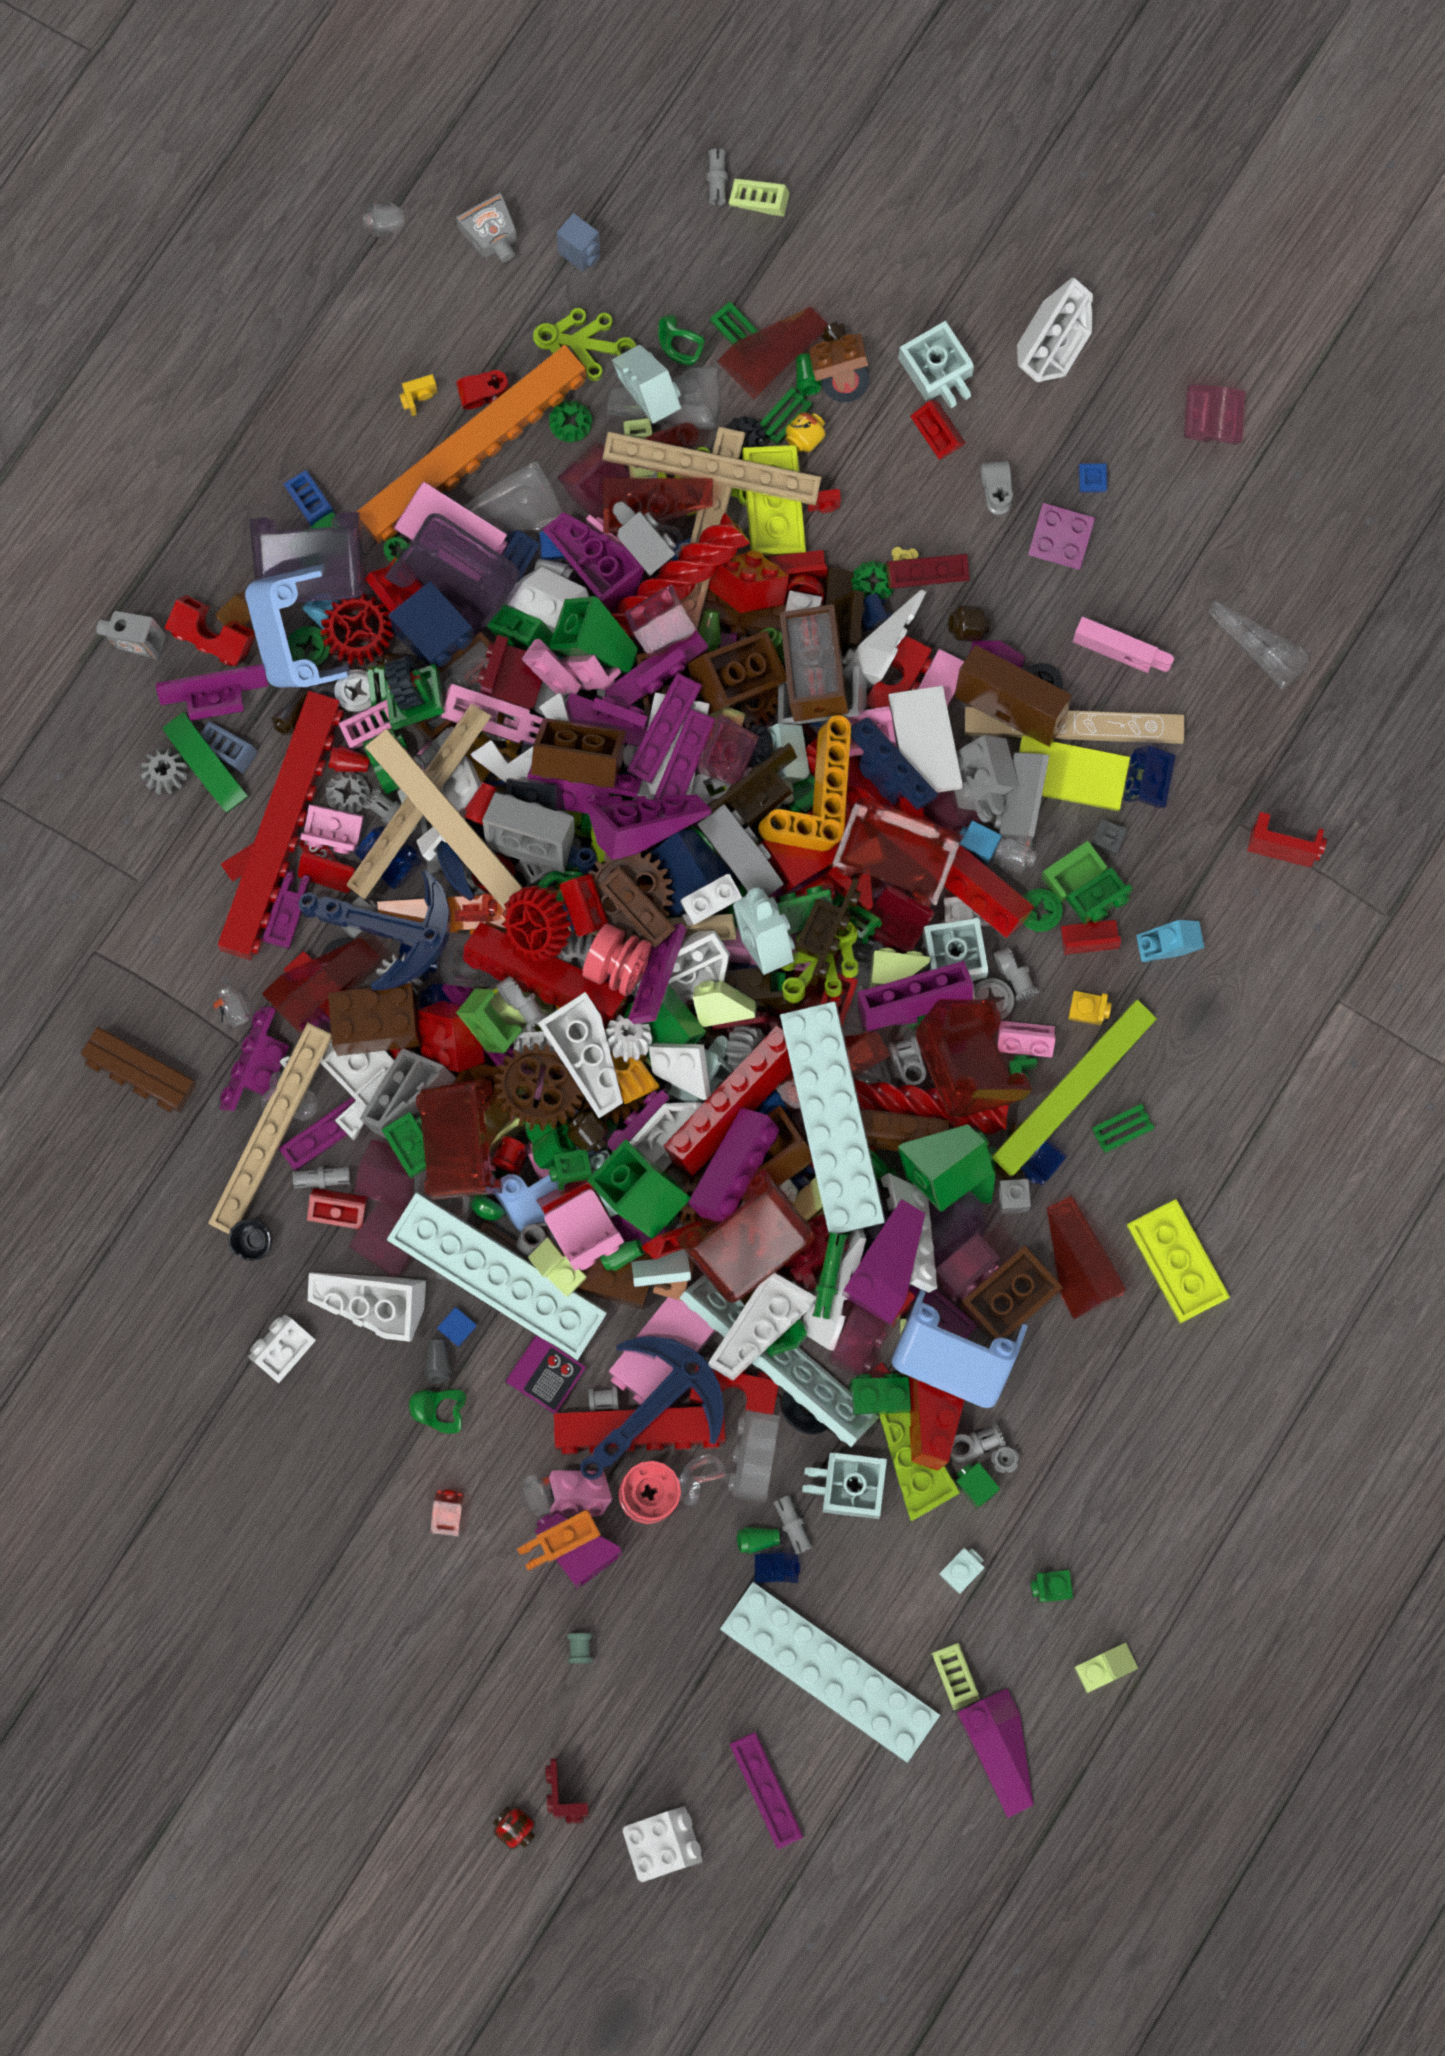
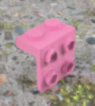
M591 1189L580 1193L544 1216L545 1222L575 1271L579 1268L580 1270L589 1268L595 1263L596 1258L603 1254L607 1256L616 1252L620 1248L619 1245L624 1243L595 1192Z

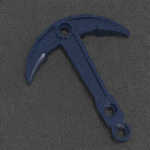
M503 780L486 782V784L497 788L495 793H499L507 787ZM465 818L485 842L484 827L472 824V820ZM441 840L437 845V854L447 882L461 896L469 901L473 900L474 895L465 879L461 858L447 842L445 843ZM571 845L566 869L576 867L584 873L593 871L597 867L595 864L597 861L595 851L590 848L578 849L575 845ZM584 855L590 856L588 860L581 859Z
M426 870L421 872L425 884L424 900L428 906L423 922L352 907L350 903L329 897L319 899L314 893L303 894L298 902L299 909L306 917L312 918L317 916L323 922L341 927L350 926L412 946L404 961L397 959L382 976L371 983L372 990L395 988L408 983L426 972L441 955L450 935L452 913L447 895L437 879ZM337 907L335 911L330 912L331 909ZM435 934L433 938L427 939L430 935Z
M652 1336L638 1337L616 1345L617 1351L638 1353L654 1360L658 1357L672 1367L673 1370L622 1426L614 1429L594 1449L593 1456L587 1457L582 1461L580 1469L586 1479L596 1480L600 1478L604 1468L611 1467L631 1447V1442L689 1388H693L704 1402L702 1408L709 1425L710 1443H716L720 1435L724 1416L721 1387L712 1368L701 1355L692 1348L673 1339ZM695 1363L698 1366V1371L690 1373L687 1370L689 1364ZM609 1444H616L618 1446L616 1453H608L607 1447ZM595 1464L598 1467L597 1472L589 1474L587 1472L588 1465Z

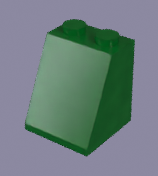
M595 596L564 600L549 645V649L561 657L595 655L602 668H619L620 674H627L634 667L635 655L638 649L599 598Z
M969 1125L908 1141L898 1146L907 1179L940 1212L993 1174L991 1165L993 1158L987 1149L988 1140L982 1132H975Z
M627 1139L619 1145L587 1180L617 1214L651 1239H654L691 1198L674 1179Z

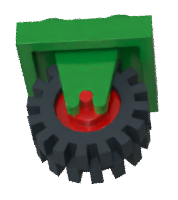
M408 656L385 664V676L388 680L384 681L389 722L394 730L445 713L439 669L435 664L418 670L415 668L413 660L411 661V658Z

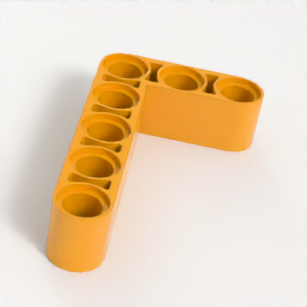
M832 716L822 725L818 732L812 815L775 809L759 823L758 829L763 839L775 843L827 851L843 838L851 725L844 716ZM831 727L837 730L838 735L832 732ZM829 753L833 754L837 761L832 760ZM827 779L833 781L835 787L829 785ZM825 805L830 806L833 810V813L827 811ZM771 821L778 825L779 830L772 827ZM797 826L803 828L805 835L798 831ZM823 831L830 834L831 840L825 837Z

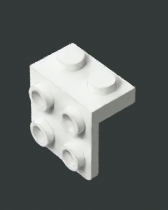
M685 1806L641 1820L623 1828V1834L638 1880L641 1882L703 1862L701 1848L696 1841L692 1829V1820Z

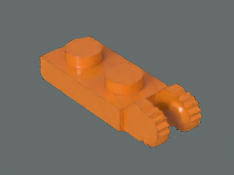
M587 1509L536 1536V1539L522 1545L517 1550L521 1555L532 1551V1549L539 1545L543 1548L544 1555L530 1560L525 1565L527 1570L530 1571L547 1561L551 1562L601 1535Z

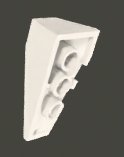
M922 589L905 602L853 650L849 648L842 658L843 668L859 666L867 683V689L883 679L898 651L895 647L907 633L904 625L912 621L926 594Z
M586 992L538 1022L599 1118L623 1103L602 1018Z
M863 1228L854 1230L847 1238L849 1248L842 1255L836 1284L838 1293L834 1295L830 1320L822 1318L824 1306L822 1307L820 1318L812 1316L815 1304L799 1318L807 1331L806 1336L829 1350L834 1351L845 1319V1316H842L843 1302L847 1298L842 1296V1293L850 1280L851 1274L853 1275L860 1264L866 1242ZM821 1273L815 1279L817 1285L820 1284ZM814 1289L808 1293L817 1297L818 1291Z
M311 1272L309 1273L308 1301L335 1315L340 1314L352 1320L354 1324L360 1327L364 1326L376 1332V1335L382 1338L410 1342L424 1311L426 1281L399 1277Z

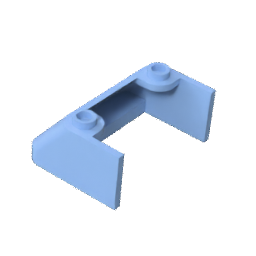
M323 564L254 580L246 589L245 597L266 677L269 683L275 687H309L347 678L349 675V665L318 671L316 664L311 660L300 659L292 661L279 611L281 608L291 606L296 601L298 596L296 582L322 576L324 572Z
M592 1149L587 1152L588 1157L591 1158L593 1155L601 1153L602 1150L600 1149L595 1152ZM483 1159L477 1160V1170L519 1232H522V1229L527 1225L546 1223L536 1200L557 1189L556 1182H551L550 1175L528 1188L517 1175H506L496 1181Z
M920 1289L909 1311L892 1356L894 1368L901 1373L980 1407H993L1001 1395L1018 1356L1028 1326L1022 1324L1014 1342L1006 1338H997L988 1349L937 1327L940 1320L939 1314L933 1307L922 1303L926 1291Z

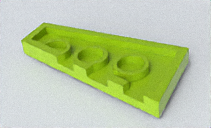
M910 1412L879 1414L910 1522L959 1495V1490L944 1466L936 1471L911 1462Z

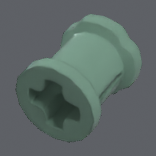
M592 1633L567 1634V1639L570 1640L568 1664L593 1663V1658L590 1657Z

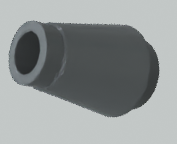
M431 1340L428 1342L424 1375L427 1376L430 1383L448 1382L453 1372L445 1341Z

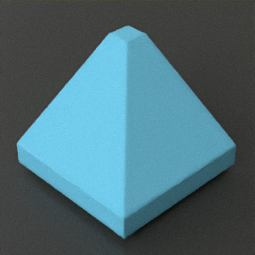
M314 590L303 606V610L324 629L321 625V620L330 619L324 613L325 610L334 611L331 603L335 601L339 604V601Z

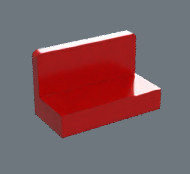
M823 550L769 556V561L776 564L779 569L789 575V579L799 574H808L816 577L817 580L826 579L827 564H825Z
M1116 920L1092 922L1086 925H1065L1060 928L1064 955L1119 949L1121 944V937H1118Z

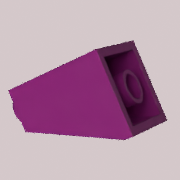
M548 1513L536 1523L538 1528L534 1530L537 1536L568 1519L558 1513L554 1516ZM600 1536L555 1559V1561L578 1590L622 1556V1551L617 1545Z

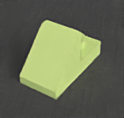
M549 1237L528 1257L543 1277H547L566 1297H569L588 1277L580 1268L576 1271L572 1268L563 1251Z
M1126 1643L1074 1667L1086 1693L1138 1669Z

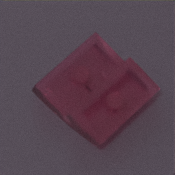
M1209 385L1187 386L1184 437L1207 443L1211 440L1234 445L1241 443L1245 391Z
M382 1198L359 1229L349 1247L393 1277H396L409 1261L411 1255L387 1241V1238L404 1211L385 1198Z

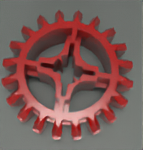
M352 592L351 600L348 601L342 595L340 597L342 604L339 605L333 601L331 605L334 611L325 610L324 613L330 619L321 620V625L324 627L320 631L321 636H327L323 641L324 646H330V655L338 654L337 658L340 662L348 657V664L351 666L354 664L355 659H358L360 666L364 665V658H368L373 663L375 661L373 655L376 653L379 657H382L384 653L381 647L389 649L390 643L387 640L394 638V633L390 631L393 629L391 622L388 621L390 611H385L386 606L384 603L377 605V598L374 596L367 601L366 593H362L361 598L357 599L356 594ZM354 611H360L356 616L353 617L346 615ZM371 615L380 624L378 634L373 633V630L368 627ZM337 624L341 625L343 630L347 632L344 644L335 635ZM359 626H362V631L357 630L355 633H353L352 628L358 629ZM360 642L369 643L366 646L355 648Z
M539 885L524 887L513 893L509 897L510 900L504 904L506 909L501 913L506 919L501 925L507 928V932L504 935L510 937L511 942L509 945L517 947L516 954L523 952L525 959L532 957L534 962L549 960L560 954L569 943L567 938L572 934L567 928L572 923L566 918L569 911H564L562 908L564 901H557V893L550 894L548 888H540Z

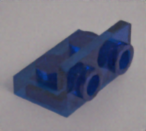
M1149 745L1135 749L1129 761L1130 771L1124 786V801L1129 803L1139 801L1159 809L1166 807L1176 755Z
M385 826L373 828L354 852L362 861L386 828ZM403 844L381 875V878L390 887L397 889L410 872L422 864V860L417 857V851L411 846Z

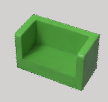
M1087 841L1045 869L1041 878L1050 891L1063 903L1067 895L1106 871L1107 866L1089 841Z
M475 989L456 1013L487 1052L505 1053L521 1033L522 1028L519 1025L506 1024L489 1003L495 995L492 989Z

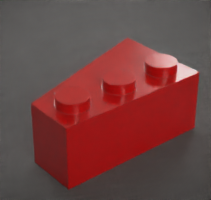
M906 1375L909 1381L911 1426L909 1427L911 1462L938 1471L949 1462L964 1399Z

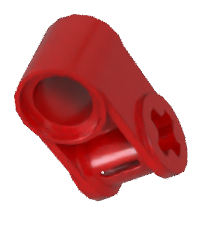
M499 370L465 376L456 381L461 406L465 410L476 409L490 404L510 389L506 375ZM499 382L500 388L495 389L493 383Z
M503 1136L501 1144L491 1161V1166L518 1176L527 1157L526 1146L514 1138Z

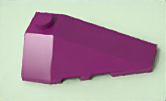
M664 795L662 800L647 799L646 796H637L636 800L622 801L621 796H610L587 802V809L597 844L612 860L637 854L710 815L712 810L698 795Z
M901 1199L845 1286L842 1296L891 1325L906 1301L926 1213Z

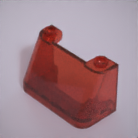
M860 797L854 804L832 865L838 867L837 871L846 876L852 877L854 873L862 872L912 891V895L916 897L915 901L917 903L930 907L931 904H938L964 836L956 831L869 798Z
M938 999L917 1028L916 1039L944 1108L951 1117H965L1022 1101L1033 1090L1030 1081L1024 1073H1014L1010 1076L993 1034L1001 1024V1015L994 1000Z
M477 1080L422 1088L420 1094L416 1096V1106L421 1113L427 1174L424 1188L426 1194L430 1195L432 1200L502 1193L501 1179L495 1180L491 1174V1171L496 1170L495 1165H490L485 1109H489V1103H484L487 1095H492L491 1081Z
M765 1168L753 1176L747 1185V1193L751 1199L711 1231L706 1233L700 1226H691L675 1238L682 1249L727 1302H737L807 1248L815 1238V1231L808 1220Z

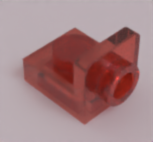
M482 894V910H479V905H462V910H455V922H493V916L497 914L496 899H493L491 894Z
M451 1489L436 1492L433 1501L430 1533L459 1536L464 1501L463 1494H458L457 1491Z

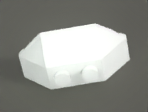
M1071 278L1043 301L1017 344L1018 366L1036 382L1066 376L1092 333L1091 302H1093V294L1078 280Z
M541 567L521 577L512 589L506 588L495 606L498 608L499 604L502 603L542 620L554 633L564 600L589 597L586 588Z
M697 931L683 939L668 984L684 1004L687 1003V1000L693 999L694 987L699 983L708 980L714 982H724L730 954L715 931ZM641 980L632 992L634 998L636 997Z
M702 1103L663 1104L635 1137L631 1139L630 1143L665 1171L672 1161L663 1145L695 1113Z

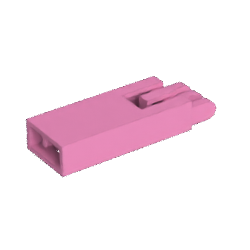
M1085 617L1081 618L1073 638V642L1146 673L1149 672L1150 667L1168 672L1174 661V657L1171 654L1159 650L1155 646Z
M939 649L918 689L943 686L948 709L954 698L959 669L964 661Z
M454 684L449 685L444 700L445 713L440 714L439 718L458 723L468 707L473 703L491 716L481 732L514 743H520L521 740L534 744L536 738L529 737L530 733L538 734L540 728L534 727L533 724L536 722L541 725L543 718L530 714V710ZM498 712L516 717L515 721L505 717L503 725L495 723L498 718Z

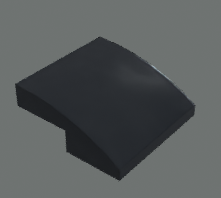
M514 778L506 779L507 795H512L524 802L538 803L547 809L566 812L563 796L558 784Z

